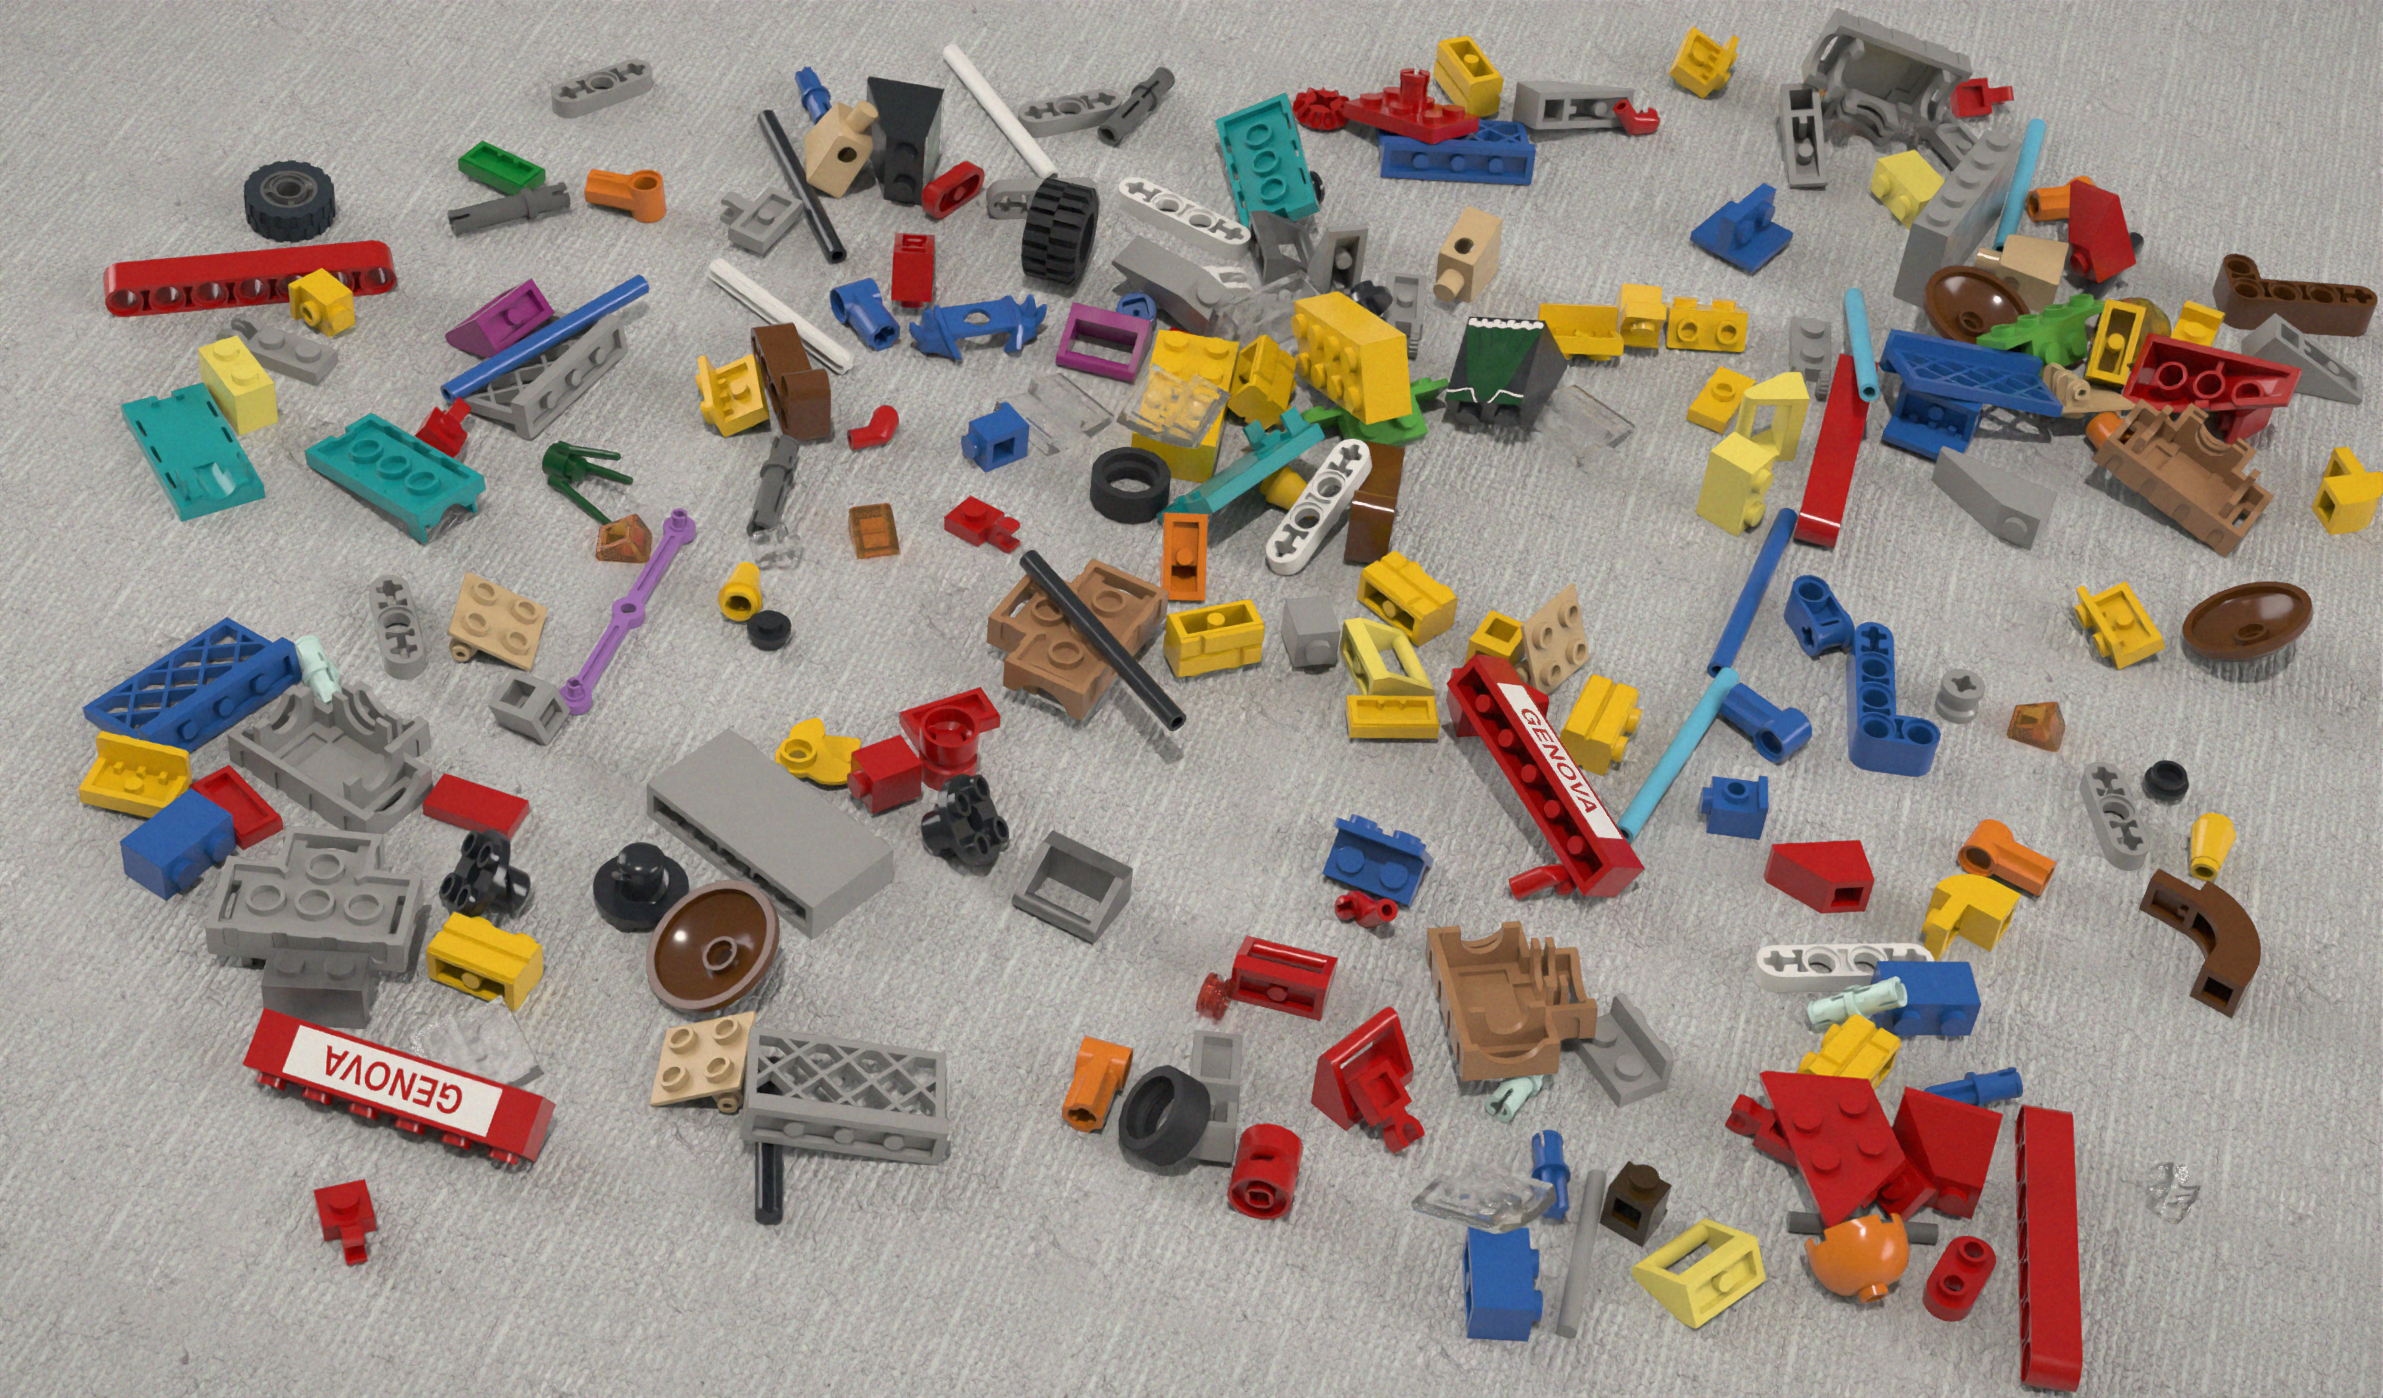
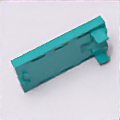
M1286 92L1215 120L1239 217L1243 226L1248 228L1250 211L1267 210L1283 218L1289 217L1292 222L1320 211L1292 105ZM1229 146H1231L1232 153L1229 152ZM1236 173H1238L1239 181L1236 179ZM1242 201H1245L1246 208L1243 207Z
M204 382L173 390L169 398L158 400L157 396H151L121 404L122 417L181 522L265 498L264 484Z
M1293 406L1279 416L1286 428L1284 432L1277 429L1266 435L1259 420L1253 421L1242 429L1253 450L1186 495H1181L1174 499V503L1156 514L1161 525L1163 526V513L1208 515L1214 513L1324 439L1325 436L1319 424L1310 425L1308 421L1303 420L1296 406Z
M372 412L345 427L346 433L338 438L331 435L304 451L308 466L408 523L410 536L422 543L427 542L425 527L430 529L440 523L442 514L449 506L458 503L472 513H476V495L486 490L482 474Z

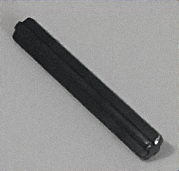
M776 1056L766 1057L772 1064L781 1060ZM771 1080L757 1088V1093L782 1096V1091ZM755 1141V1220L762 1225L766 1223L775 1225L782 1220L783 1210L782 1145Z

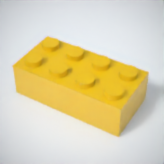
M1339 291L1294 301L1295 315L1291 318V327L1298 342L1299 354L1295 355L1297 360L1296 371L1303 380L1366 425L1412 414L1407 343L1404 333Z
M1158 330L1132 432L1131 447L1142 448L1157 454L1167 463L1171 471V478L1204 483L1213 477L1228 411L1227 403L1237 363L1239 342L1185 334L1180 331Z

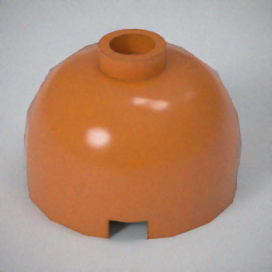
M1891 1213L1892 1223L1883 1224L1879 1214L1844 1222L1824 1230L1826 1241L1815 1246L1813 1237L1808 1239L1804 1248L1817 1279L1828 1290L1840 1296H1858L1860 1303H1870L1887 1297L1889 1295L1887 1286L1901 1278L1909 1263L1910 1246L1901 1216L1897 1213Z

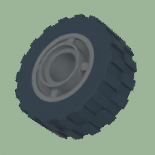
M296 160L276 161L273 164H265L259 167V170L256 172L253 171L249 175V179L244 183L243 193L247 223L251 224L252 230L255 233H260L266 239L270 238L282 243L284 241L297 243L301 240L308 241L314 239L317 235H322L326 232V228L331 227L333 224V217L335 218L336 215L334 184L331 183V177L325 174L323 169L318 166L314 167L311 163L296 162Z

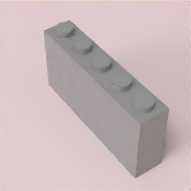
M1985 130L1912 222L1893 297L1924 309L1923 291L1931 276L1942 268L1956 265L1962 266L2001 215L2022 143L2010 139L2003 133Z
M729 728L647 783L648 817L730 879L743 881L760 889L770 899L777 914L811 940L892 882L894 849L890 847L885 839L872 834L857 823L852 815L844 811L842 812L823 798L818 790L808 787L793 776L784 765L771 760L759 751L751 741L744 740Z

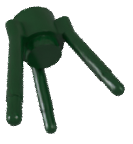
M561 440L558 443H553L546 450L542 460V471L550 476L547 485L562 491L595 520L610 528L612 521L567 483L579 482L587 471L628 485L632 484V477L587 462L583 458L590 457L618 461L621 458L620 453L575 446Z

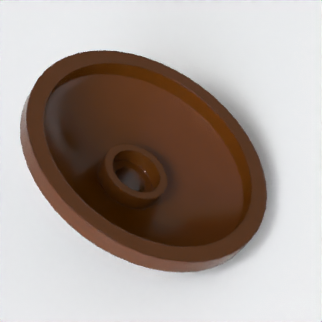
M1956 265L1938 270L1931 276L1923 291L1925 313L1932 327L1944 339L1977 345L1976 338L1991 332V327L2001 324H2013L2017 322V317L2031 314L2021 296L2006 282L1989 272L1970 266ZM2021 344L2006 351L2021 353Z
M2276 581L2247 583L2218 592L2199 603L2186 617L2183 624V634L2188 647L2206 658L2223 662L2253 661L2270 656L2297 640L2311 623L2314 609L2308 593L2296 585Z
M737 880L712 882L682 897L663 916L648 946L646 972L653 991L671 1008L692 1014L716 1011L742 998L764 976L777 951L780 924L774 905L760 889L749 883Z

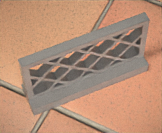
M553 310L555 312L553 315L514 344L541 330L546 324H551L564 317L567 313ZM607 314L599 322L567 338L566 342L559 343L523 363L541 361L542 364L520 369L516 367L476 390L487 389V393L473 396L467 395L462 399L472 407L470 412L515 424L518 437L532 440L628 352L622 317ZM584 335L580 339L571 341V337ZM559 357L556 361L547 363L546 359ZM535 379L529 384L522 385L521 381ZM517 383V386L510 387L493 391L492 389L498 386ZM510 401L511 407L500 405L498 403Z
M750 1026L747 1043L744 1108L740 1122L739 1139L939 1165L949 1135V1119L945 1118L946 1053ZM759 1045L778 1047L787 1056L772 1064L759 1051ZM814 1053L828 1054L836 1064L822 1071L808 1057ZM864 1059L877 1061L885 1070L872 1078L857 1063ZM794 1065L800 1067L811 1078L798 1087L782 1073ZM912 1066L933 1069V1078L921 1085L906 1070ZM844 1071L860 1084L859 1087L848 1094L832 1080ZM893 1078L909 1091L908 1094L897 1101L881 1087ZM771 1080L785 1095L757 1093V1088ZM821 1087L835 1102L810 1100L806 1095ZM870 1094L884 1109L860 1107L856 1101ZM919 1100L933 1116L911 1114L905 1108Z

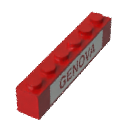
M1475 654L1446 683L1582 895L1615 898L1645 870L1644 866L1507 658Z
M267 1008L263 1009L242 1064L258 1073L255 1082L285 1091L287 1083L304 1088L302 1097L327 1106L331 1105L333 1098L350 1103L348 1112L377 1121L379 1113L396 1117L394 1126L423 1136L427 1127L443 1133L441 1142L470 1151L472 1143H477L490 1148L488 1157L514 1166L517 1165L519 1157L533 1162L536 1161L556 1106L555 1103L544 1096Z

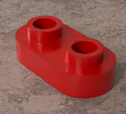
M964 161L955 165L951 170L934 181L929 182L924 187L921 195L923 210L939 220L946 218L978 195L985 179L984 170L970 161Z
M1960 1236L1948 1244L1923 1290V1304L1929 1313L1938 1319L1949 1322L1963 1320L1970 1314L1989 1282L1996 1265V1255L1991 1246L1973 1236Z

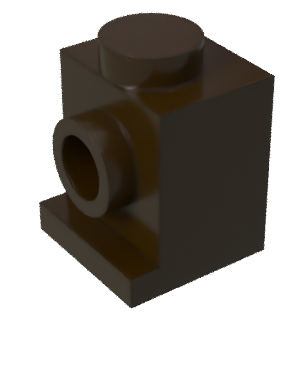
M1628 1161L1608 1187L1599 1223L1643 1248L1667 1216L1668 1210L1666 1205L1672 1185L1660 1179L1659 1173L1655 1168L1646 1164L1635 1165ZM1627 1204L1642 1213L1640 1222L1635 1221L1620 1211Z

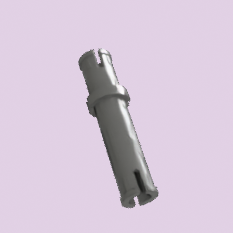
M1158 67L1145 82H1139L1132 89L1131 96L1105 123L1099 126L1097 133L1100 140L1109 146L1116 145L1120 138L1147 111H1153L1160 104L1161 97L1175 84L1173 73L1165 67Z
M564 182L532 191L530 188L520 189L519 194L456 210H448V221L450 225L454 224L451 230L456 236L460 233L524 217L527 220L536 219L540 213L564 207L568 208L571 205L569 192L564 193L567 190Z
M780 435V439L778 437L774 438L769 459L764 461L760 470L762 482L756 496L752 515L746 527L748 536L756 541L766 542V537L768 540H771L774 536L786 488L794 480L795 470L793 465L799 451V443L794 437L789 435Z

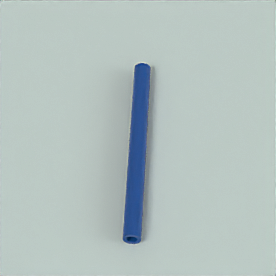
M636 275L440 386L442 396L449 404H453L458 396L463 398L596 323L607 314H611L649 292V285L646 279L641 275Z
M1790 508L1779 510L1707 666V672L1713 678L1717 676L1722 668H1731L1797 523L1798 515Z

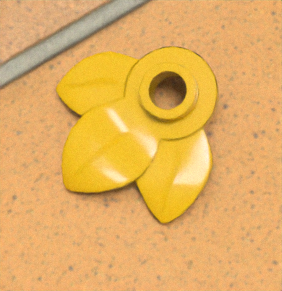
M820 718L808 719L796 724L790 730L789 738L781 743L775 753V762L784 765L796 778L809 777L825 785L846 784L847 774L851 772V752L861 748V740L852 737L825 735V727Z

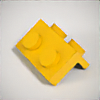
M1692 26L1684 35L1669 75L1675 78L1679 85L1690 89L1702 99L1713 89L1718 92L1731 75L1727 70L1738 57V53L1735 50L1740 38L1733 34L1721 47Z
M1674 296L1673 302H1662V305H1667L1665 321L1667 322L1665 341L1667 347L1743 352L1745 350L1748 312L1736 306L1735 300L1715 298L1712 300V305L1697 304V298Z
M1563 303L1539 304L1537 320H1544L1547 323L1565 359H1570L1572 354H1587L1588 359L1596 361H1608L1611 359V355L1623 356L1624 339L1617 332L1618 308L1616 306Z
M753 353L718 369H714L706 355L697 358L700 373L695 375V380L704 397V401L700 402L701 411L709 425L715 423L724 438L770 418L760 364Z
M2126 581L2092 597L2084 585L2076 588L2080 604L2074 606L2081 625L2084 629L2092 627L2095 632L2092 638L2102 658L2110 656L2118 670L2165 649L2163 637Z
M101 731L95 739L98 758L78 790L80 802L151 818L189 789V785L193 783L189 753L184 749Z

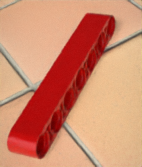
M370 240L119 262L106 268L103 273V286L107 310L118 317H134L290 303L288 284L321 268L353 292V297L379 295L388 292L396 283V274L390 247L381 241Z
M1839 354L1793 537L1794 539L1830 548H1835L1870 404V402L1863 401L1859 396L1854 358L1850 355ZM1875 362L1876 372L1878 370L1879 362Z
M2023 1104L2019 1109L2015 1127L2022 1385L2075 1393L2082 1374L2083 1351L2074 1119L2072 1112Z

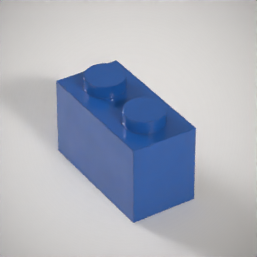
M192 788L188 789L120 841L125 875L163 900H169L180 890L193 884L198 876L215 863L224 860L236 848L232 814Z
M1877 961L1870 985L1896 976L1900 978V984H1904L1907 992L1906 1006L1885 1010L1873 1015L1877 1029L1883 1028L1893 1035L1900 1036L1945 1035L1954 1037L1971 1035L1981 1002L1970 962Z
M1468 1225L1462 1251L1467 1338L1528 1342L1533 1321H1541L1543 1310L1542 1291L1534 1290L1533 1280H1537L1539 1274V1250L1531 1249L1529 1228Z

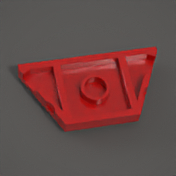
M1776 1071L1759 1073L1762 1089L1825 1229L1842 1224L1859 1207L1865 1209L1877 1197L1881 1187L1891 1184L1906 1169L1905 1155L1869 1079Z

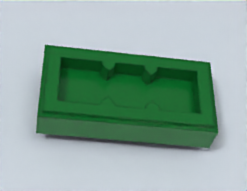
M483 140L458 159V171L511 195L519 194L520 189L530 188L532 191L546 181V169Z

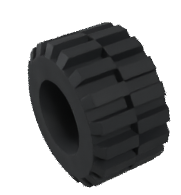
M1046 178L1042 182L1031 202L1022 238L1021 262L1024 274L1069 286L1076 284L1086 268L1096 234L1099 202L1095 188L1053 178Z

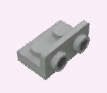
M1624 993L1613 997L1610 1013L1597 1017L1595 1038H1567L1568 1043L1618 1108L1667 1089L1674 1064L1672 1051L1668 1044L1660 1040L1647 1024L1643 1012L1638 1007H1634Z

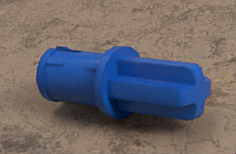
M806 66L803 67L802 71L796 72L795 81L802 94L801 104L804 109L810 112L814 125H816L832 108L830 104L831 95L828 89L821 85L817 74L813 72L812 68Z
M2009 1067L1978 1075L1974 1072H1967L1963 1080L1930 1086L1924 1089V1091L1982 1108L1983 1104L2021 1097L2023 1085L2019 1072H2016L2017 1069Z
M1543 1130L1544 1147H1542L1541 1135L1539 1133H1536L1531 1140L1535 1167L1531 1172V1180L1538 1190L1541 1215L1545 1219L1554 1218L1558 1221L1565 1217V1212L1569 1209L1567 1184L1570 1181L1571 1172L1564 1163L1562 1135L1554 1130Z

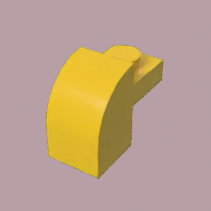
M1622 284L1617 294L1616 307L1618 308L1617 332L1624 339V346L1658 349L1659 332L1666 321L1667 305H1661L1662 287Z
M2187 300L2170 338L2214 348L2225 313Z
M2348 446L2334 448L2312 505V510L2329 535L2352 533L2366 528L2372 522L2383 495V473L2381 471L2367 473Z
M1959 874L1945 878L1935 886L1925 916L1926 920L1921 932L1927 936L1923 947L1938 962L1956 936L1959 935L1991 952L2010 927L2021 894L1980 875Z

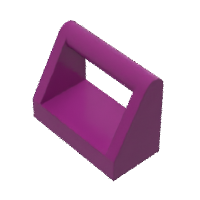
M531 278L502 292L447 332L445 338L452 347L491 358L514 344L555 312Z
M1072 302L1057 351L1055 364L1135 383L1153 338L1151 321ZM1079 334L1134 347L1129 365L1072 352L1071 350Z

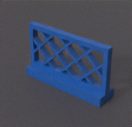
M1479 120L1478 131L1473 132L1474 134L1469 133L1452 138L1454 140L1449 139L1436 144H1429L1375 127L1381 156V177L1531 185L1536 149L1534 144H1529L1525 125L1521 122Z
M1890 330L1879 366L1882 371L1899 374L1910 390L2059 418L2064 408L2039 377L2043 362L2038 356L1902 330Z
M226 617L82 707L85 719L109 733L184 749L190 753L287 690L293 684L295 685L301 681L302 673L293 642L284 637L271 642ZM228 635L237 640L236 643L214 645ZM243 656H251L243 661ZM234 657L232 663L210 665L211 659ZM201 660L200 666L178 668L185 662ZM217 678L209 684H207L208 679ZM198 680L195 686L174 687L175 682ZM165 683L164 689L142 691V689L150 684ZM180 701L179 703L171 707V702ZM161 703L160 709L138 711L139 705ZM129 706L128 712L106 713L114 707ZM144 724L143 726H141V727L138 728L137 730L134 729V728H135V725Z

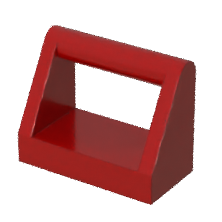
M1246 936L1237 952L1232 967L1228 999L1321 1021L1339 958Z
M1386 1006L1318 1058L1310 1103L1345 1131H1348L1364 1118L1346 1087L1347 1083L1388 1059L1404 1087L1412 1081L1414 1066L1398 1014L1392 1007ZM1373 1041L1371 1047L1341 1069L1340 1065Z

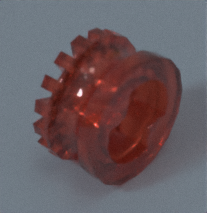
M1209 973L1199 992L1196 1012L1204 1014L1206 1011L1212 1012L1213 1019L1221 1020L1228 1009L1225 1003L1230 1004L1231 1002L1227 997L1231 998L1233 996L1235 981L1230 978L1220 981L1217 973Z

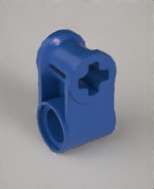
M1802 575L1797 577L1793 582L1783 617L1800 641L1803 651L1809 656H1815L1820 654L1822 649L1835 646L1841 649L1850 648L1855 634V627L1850 615L1844 611L1830 590L1829 585L1818 576Z

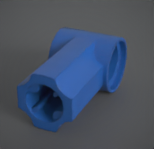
M872 278L862 279L831 289L830 304L836 319L840 323L850 322L868 346L875 347L877 351L890 348L894 340L900 337V325L882 304L880 290Z
M1741 682L1731 688L1729 694L1721 703L1719 713L1753 736V741L1759 754L1770 762L1783 760L1807 743L1812 737L1811 723L1800 710L1789 707L1781 711Z

